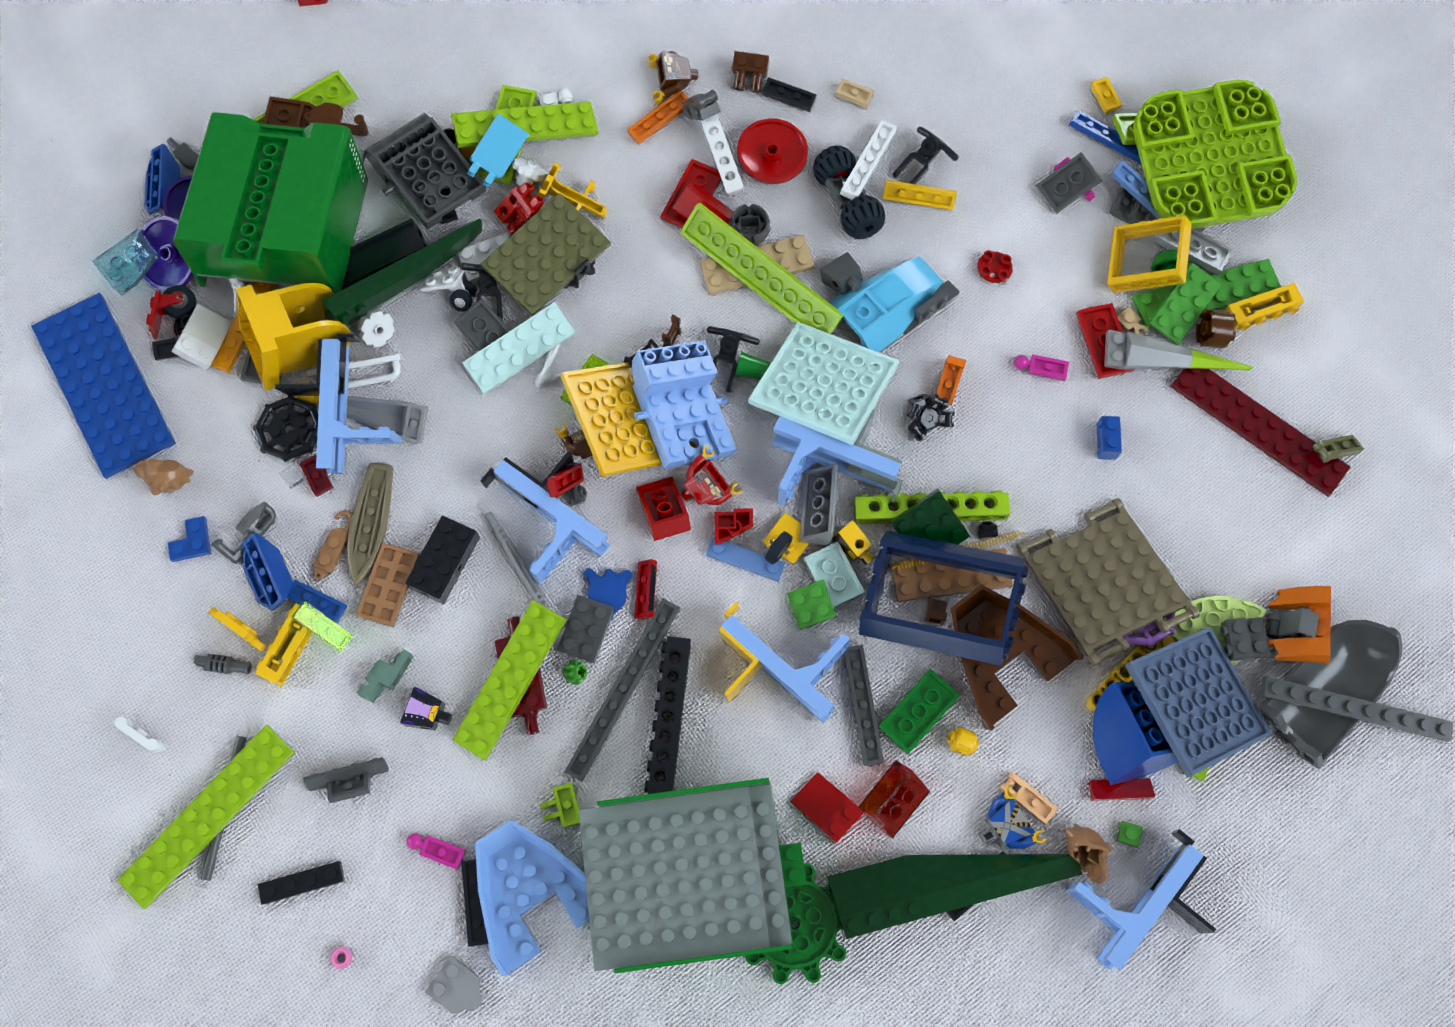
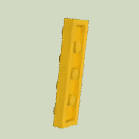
M886 180L883 199L953 210L957 191Z

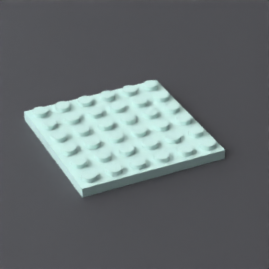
M797 322L749 397L748 403L853 445L899 366V360Z

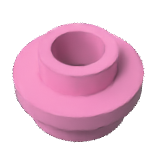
M338 947L331 954V963L335 968H346L352 961V952L346 947ZM342 953L345 955L343 962L339 960V956Z

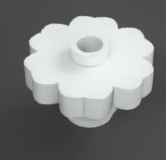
M514 158L511 164L512 168L518 172L516 184L519 186L523 183H531L533 185L534 181H545L548 175L536 163L523 158Z
M378 309L368 311L367 315L362 317L358 324V329L360 330L359 338L365 344L374 347L385 345L386 339H391L395 328L392 326L394 319L385 311L381 312Z

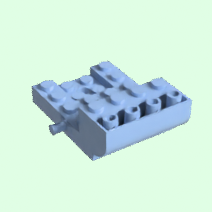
M705 341L637 351L632 361V375L635 382L632 387L642 412H635L634 417L636 421L645 419L664 470L690 465L699 454L702 455V449L705 445H709L705 450L706 454H710L714 450L713 456L706 457V460L710 459V461L731 457L736 451L719 407L720 405H727L728 399L727 397L716 398L710 385L718 372ZM689 441L694 442L697 448L690 446Z

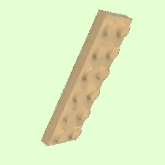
M804 235L756 246L792 275L814 269ZM714 259L700 260L709 295L747 286Z

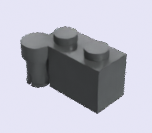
M711 90L705 94L699 93L683 101L685 116L688 119L704 121L721 112L717 103V93Z
M1300 607L1298 610L1293 611L1288 610L1285 613L1269 612V627L1266 636L1274 639L1316 637L1319 615L1305 607Z

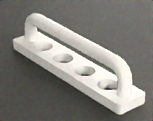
M715 114L701 121L726 193L728 196H737L739 192L744 191V186L719 118Z
M396 354L349 363V371L392 363L393 372L348 381V389L395 380L400 374L399 361H403L402 355ZM317 369L306 371L307 377H312L313 384H316Z

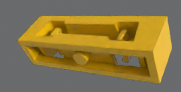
M1292 283L1230 304L1224 311L1235 314L1234 330L1239 329V331H1243L1249 328L1250 325L1263 324L1267 319L1272 318L1275 320L1285 313L1293 314L1297 312L1304 303V299L1296 284ZM1278 299L1275 301V305L1255 311L1252 315L1248 316L1251 310L1271 304L1274 300Z
M295 603L294 607L289 609L284 624L278 628L275 640L268 645L267 654L264 659L260 660L257 664L255 674L282 687L321 617L317 613ZM295 627H297V629L300 630V632L297 631L296 634H295V636L293 637V635H294V633H295V630H294V629H295ZM293 637L291 643L289 644L288 648L286 649L288 643L290 642L291 638ZM281 656H282L281 660H283L282 663H280L279 661H277V659H280Z

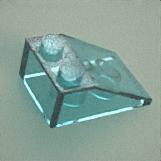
M137 228L92 262L111 287L122 296L140 282L159 255Z

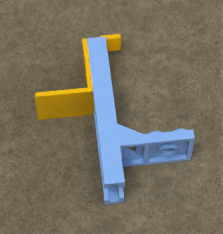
M735 602L725 612L724 617L726 621L718 630L721 638L743 656L750 665L724 693L726 700L730 703L762 668L824 723L834 712V705L817 691L814 685L850 646V638L845 634L841 637L837 636L831 642V648L828 652L824 650L818 656L816 664L794 670L733 616L740 609L739 604Z

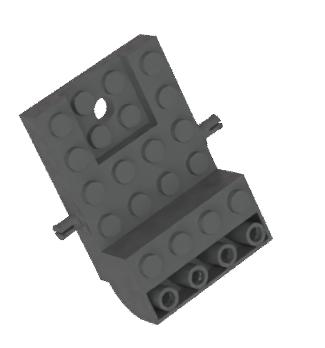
M426 113L419 115L364 150L365 157L386 184L390 182L391 184L382 189L385 196L387 197L394 191L399 193L427 230L442 221L444 215L467 200L471 199L472 201L486 192V186L483 185V181L477 173L473 178L467 174L471 166L459 152L461 148H458L457 143L453 144L433 117L430 118ZM443 189L451 191L447 196L442 195L440 192Z

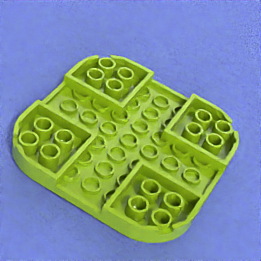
M1230 80L1215 83L1213 87L1184 92L1181 89L1161 92L1145 101L1134 119L1133 134L1151 201L1161 218L1186 215L1192 224L1191 229L1268 216L1278 212L1290 200L1297 186L1296 170L1291 155H1287L1279 130L1281 120L1275 101L1265 89H1259L1251 81Z

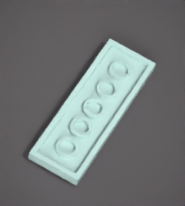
M554 302L462 362V364L482 393L485 394L576 332Z

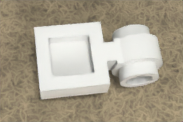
M568 89L561 90L558 97H556L555 92L538 96L541 106L573 103L574 100L572 93Z

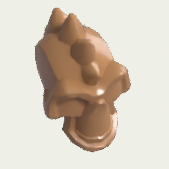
M143 460L134 466L135 474L148 484L152 495H159L161 492L170 493L181 489L184 484L191 481L189 477L194 473L193 470L184 467L175 460Z
M1074 824L1073 828H1065L1067 849L1070 856L1080 864L1083 872H1088L1087 876L1093 882H1105L1108 879L1106 859L1111 852V844L1104 842L1102 837L1092 829L1082 828L1077 824Z

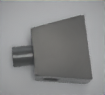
M848 252L819 269L822 282L841 294L850 289L858 291L862 287L863 278L860 267Z

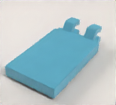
M498 113L471 155L470 160L473 164L467 174L473 178L480 167L489 172L483 185L489 188L495 177L498 179L503 177L529 134Z

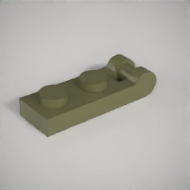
M1354 435L1319 441L1312 447L1316 453L1319 452L1320 458L1324 463L1332 459L1360 454L1364 450Z

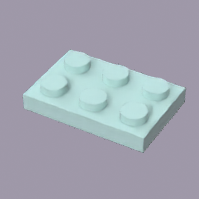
M838 541L803 558L814 581L825 580L834 608L865 593Z

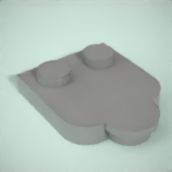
M450 956L425 991L427 995L451 1013L476 1010L482 1002V995L479 992L481 987L479 976L453 956Z

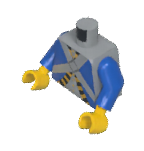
M1012 784L1006 788L1005 792L992 801L987 813L989 819L986 820V824L990 829L981 834L987 845L997 840L1001 846L1006 845L1010 849H1025L1035 845L1037 842L1043 843L1048 840V838L1041 839L1039 837V833L1045 830L1040 829L1035 832L1015 802L1014 798L1018 795L1019 791L1016 794H1011L1009 789L1013 786Z

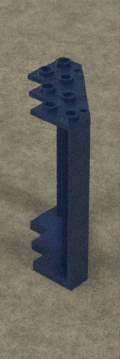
M886 531L880 541L879 546L883 547V549H880L878 558L876 557L872 572L874 575L871 584L869 583L865 598L867 601L860 617L859 635L1002 666L1004 658L1008 659L1010 649H1012L1014 637H1010L1011 631L1014 632L1020 614V610H1016L1017 604L1020 605L1022 595L1024 596L1026 584L1023 583V578H1026L1028 573V566H1025L1026 558ZM891 555L1014 579L1001 640L998 641L877 615L878 602L884 592L885 575L891 564Z

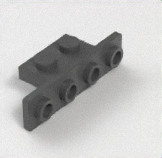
M949 280L944 282L927 302L916 309L914 320L903 334H907L924 320H928L936 311L944 308L948 302L959 295L960 291Z
M383 757L374 758L369 761L354 763L350 766L306 776L303 778V782L309 791L327 788L328 801L334 803L371 793L370 776L388 772L389 767Z

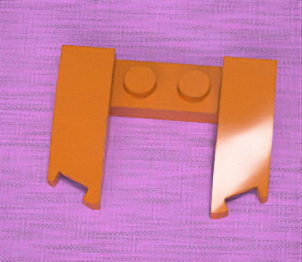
M1305 586L1278 590L1277 594L1279 596L1275 602L1270 601L1269 608L1298 610L1300 607L1311 609V612L1318 614L1319 619L1316 637L1268 640L1269 648L1275 646L1278 652L1275 660L1330 663L1331 586Z

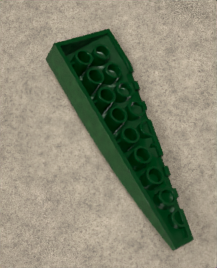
M479 218L322 301L325 320L339 321L347 326L359 321L367 315L368 311L378 308L419 282L460 252L482 232V220Z

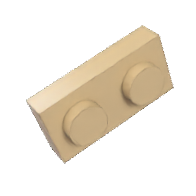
M843 78L835 93L836 97L866 109L874 95L873 90Z

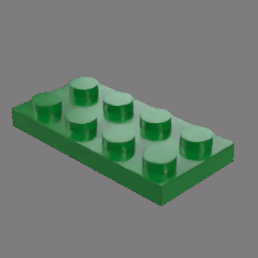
M929 669L878 726V729L908 755L961 695L932 669Z

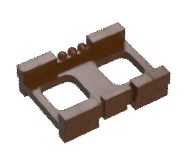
M673 314L671 316L672 325L668 334H662L663 347L672 346L677 336L681 335V318Z

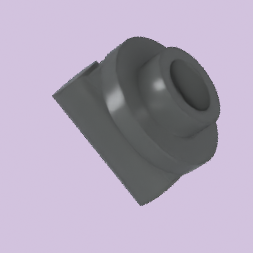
M580 484L567 491L572 506L586 500V489Z

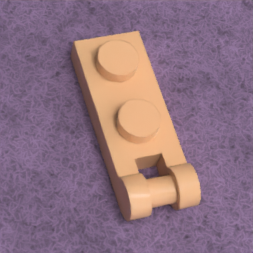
M1011 772L1006 783H1002L999 789L1005 792L1009 785H1018L1020 788L1018 795L1014 798L1015 802L1042 824L1046 825L1058 808L1018 775ZM1011 787L1009 789V792L1011 794H1016V792Z

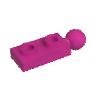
M1032 354L1031 360H1028L1026 356L1018 355L1014 359V366L1019 370L1028 367V374L1065 381L1069 362Z
M412 833L406 839V844L410 849L416 850L421 848L419 855L456 870L459 869L466 850L429 835H427L425 841L418 833Z

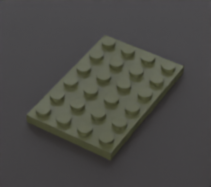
M559 193L482 261L480 265L529 314L534 316L575 278L574 270L582 262L588 259L591 264L611 245V241Z

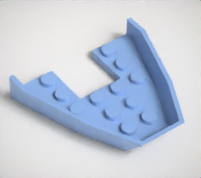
M513 820L506 822L475 842L478 893L491 958L502 976L508 975L542 952L521 915L555 893L558 895L576 928L589 921L585 873L550 843Z

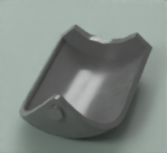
M1348 620L1333 625L1330 631V663L1298 662L1283 680L1376 703L1391 683L1402 657L1401 634L1395 628H1389L1369 620ZM1266 698L1258 708L1266 724H1271L1276 729L1274 734L1285 745L1289 742L1298 750L1296 753L1298 756L1318 769L1322 767L1359 723V720Z

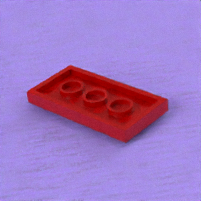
M691 159L661 214V220L683 228L687 220L672 210L673 206L691 181L713 196L722 180L719 171Z
M1113 303L1078 310L1076 316L1098 379L1133 372L1135 369L1121 370L1104 367L1106 332L1108 330L1123 332Z

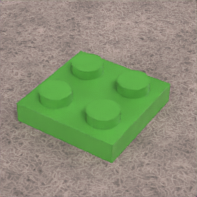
M823 579L787 593L800 630L837 617L825 580Z

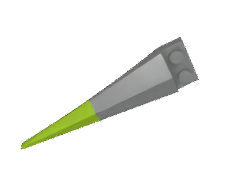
M1113 330L1106 332L1104 367L1121 370L1196 368L1247 371L1254 368L1131 332L1124 333Z

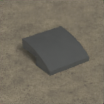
M1121 187L1109 211V214L1128 224L1148 221L1152 214L1123 187Z

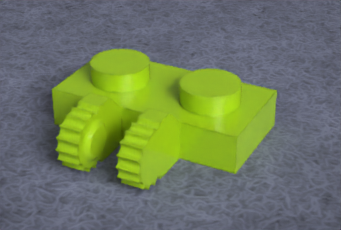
M570 782L552 788L555 799L540 804L541 809H548L557 805L558 812L547 814L543 817L544 821L560 817L562 828L580 824V809L573 783Z

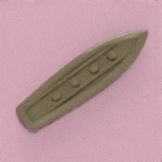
M377 462L368 465L350 523L347 540V562L355 586L361 583L374 566L386 534L394 468L385 463Z

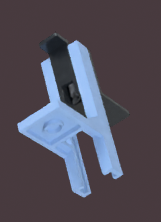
M337 334V339H318L316 384H275V389L288 396H319L316 468L327 469L329 474H344L345 444H401V436L396 434L395 431L390 430L389 427H378V430H371L370 427H359V430H353L346 426L350 350L347 342H359V337L355 334Z
M568 451L547 478L574 463L572 453ZM505 457L495 470L490 468L481 479L483 487L487 488L496 479L501 486L556 525L554 541L545 546L542 556L539 559L536 558L530 566L531 569L529 571L534 581L541 585L576 540L601 558L610 547V544L605 541L608 536L557 498L550 497L549 490L547 489V478L541 483Z
M1174 830L1172 835L1183 844L1176 848L1130 912L1111 908V903L1103 896L1098 897L1092 892L1094 889L1086 882L1070 883L1065 889L1115 931L1096 957L1109 970H1112L1114 966L1118 970L1123 968L1167 906L1200 933H1214L1217 930L1179 899L1180 895L1207 860V857L1192 846L1195 841L1182 830Z

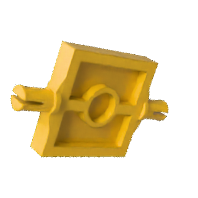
M215 607L209 610L208 614L247 640L250 646L255 647L260 652L265 649L266 645L256 637L258 633L228 611L224 614Z

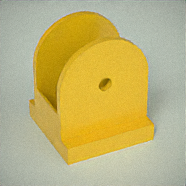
M303 283L257 295L252 285L236 288L239 328L265 391L274 389L275 384H280V375L316 366L318 339H337V334H351L348 326L339 321H320L325 317L322 301L334 295L332 289L324 284Z

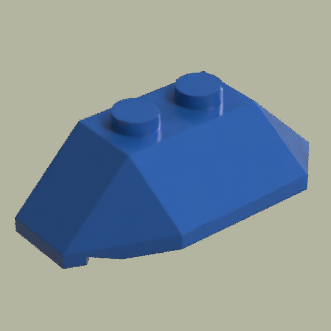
M161 144L151 150L150 155L152 157L146 171L144 206L151 215L162 209L165 191L174 181L181 178V168L165 144Z
M253 533L242 542V548L244 549L243 569L257 603L272 611L286 601L293 581L280 550L258 533Z

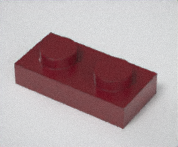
M314 455L299 463L314 495L319 497L334 489L325 469L316 468L317 455Z

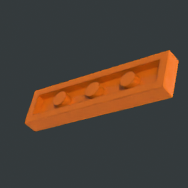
M682 90L674 94L628 128V134L638 145L680 115L683 112L682 102L689 99V97Z

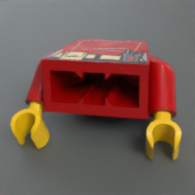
M705 445L702 449V455L699 454L689 465L685 475L687 480L684 486L686 489L682 491V497L686 501L694 498L699 505H721L731 498L733 493L740 494L742 488L734 490V487L739 483L733 481L729 486L710 459L706 460V457L714 455V450L710 454H706L705 450L709 445Z

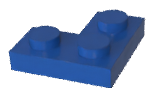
M205 516L185 520L187 538L168 542L171 562L211 554L207 518Z

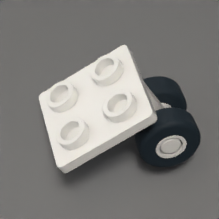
M452 266L448 269L437 268L429 274L420 288L422 292L440 289L450 290L453 292L450 296V304L455 310L460 312L467 311L473 303L472 297H476L477 288L474 284L462 281L461 276L465 270H461L457 266Z

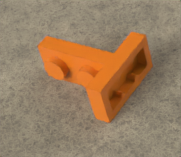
M950 355L945 360L936 391L939 398L948 399V405L953 404L967 361Z

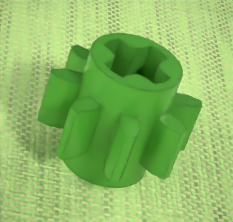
M569 660V665H564L563 677L566 679V683L579 685L581 684L580 680L586 679L587 668L583 665L584 662Z

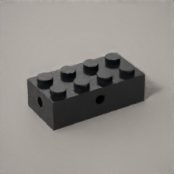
M442 515L405 582L407 587L444 605L480 539L477 531Z

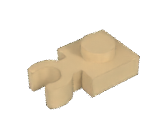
M1130 307L1117 316L1121 328L1126 333L1131 330L1133 333L1141 335L1138 331H1142L1144 334H1147L1149 331L1145 325L1139 324L1142 319Z

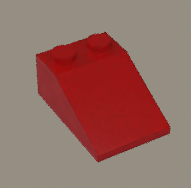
M673 477L636 487L654 541L691 530L689 514Z
M818 772L790 801L834 845L864 814L853 801Z

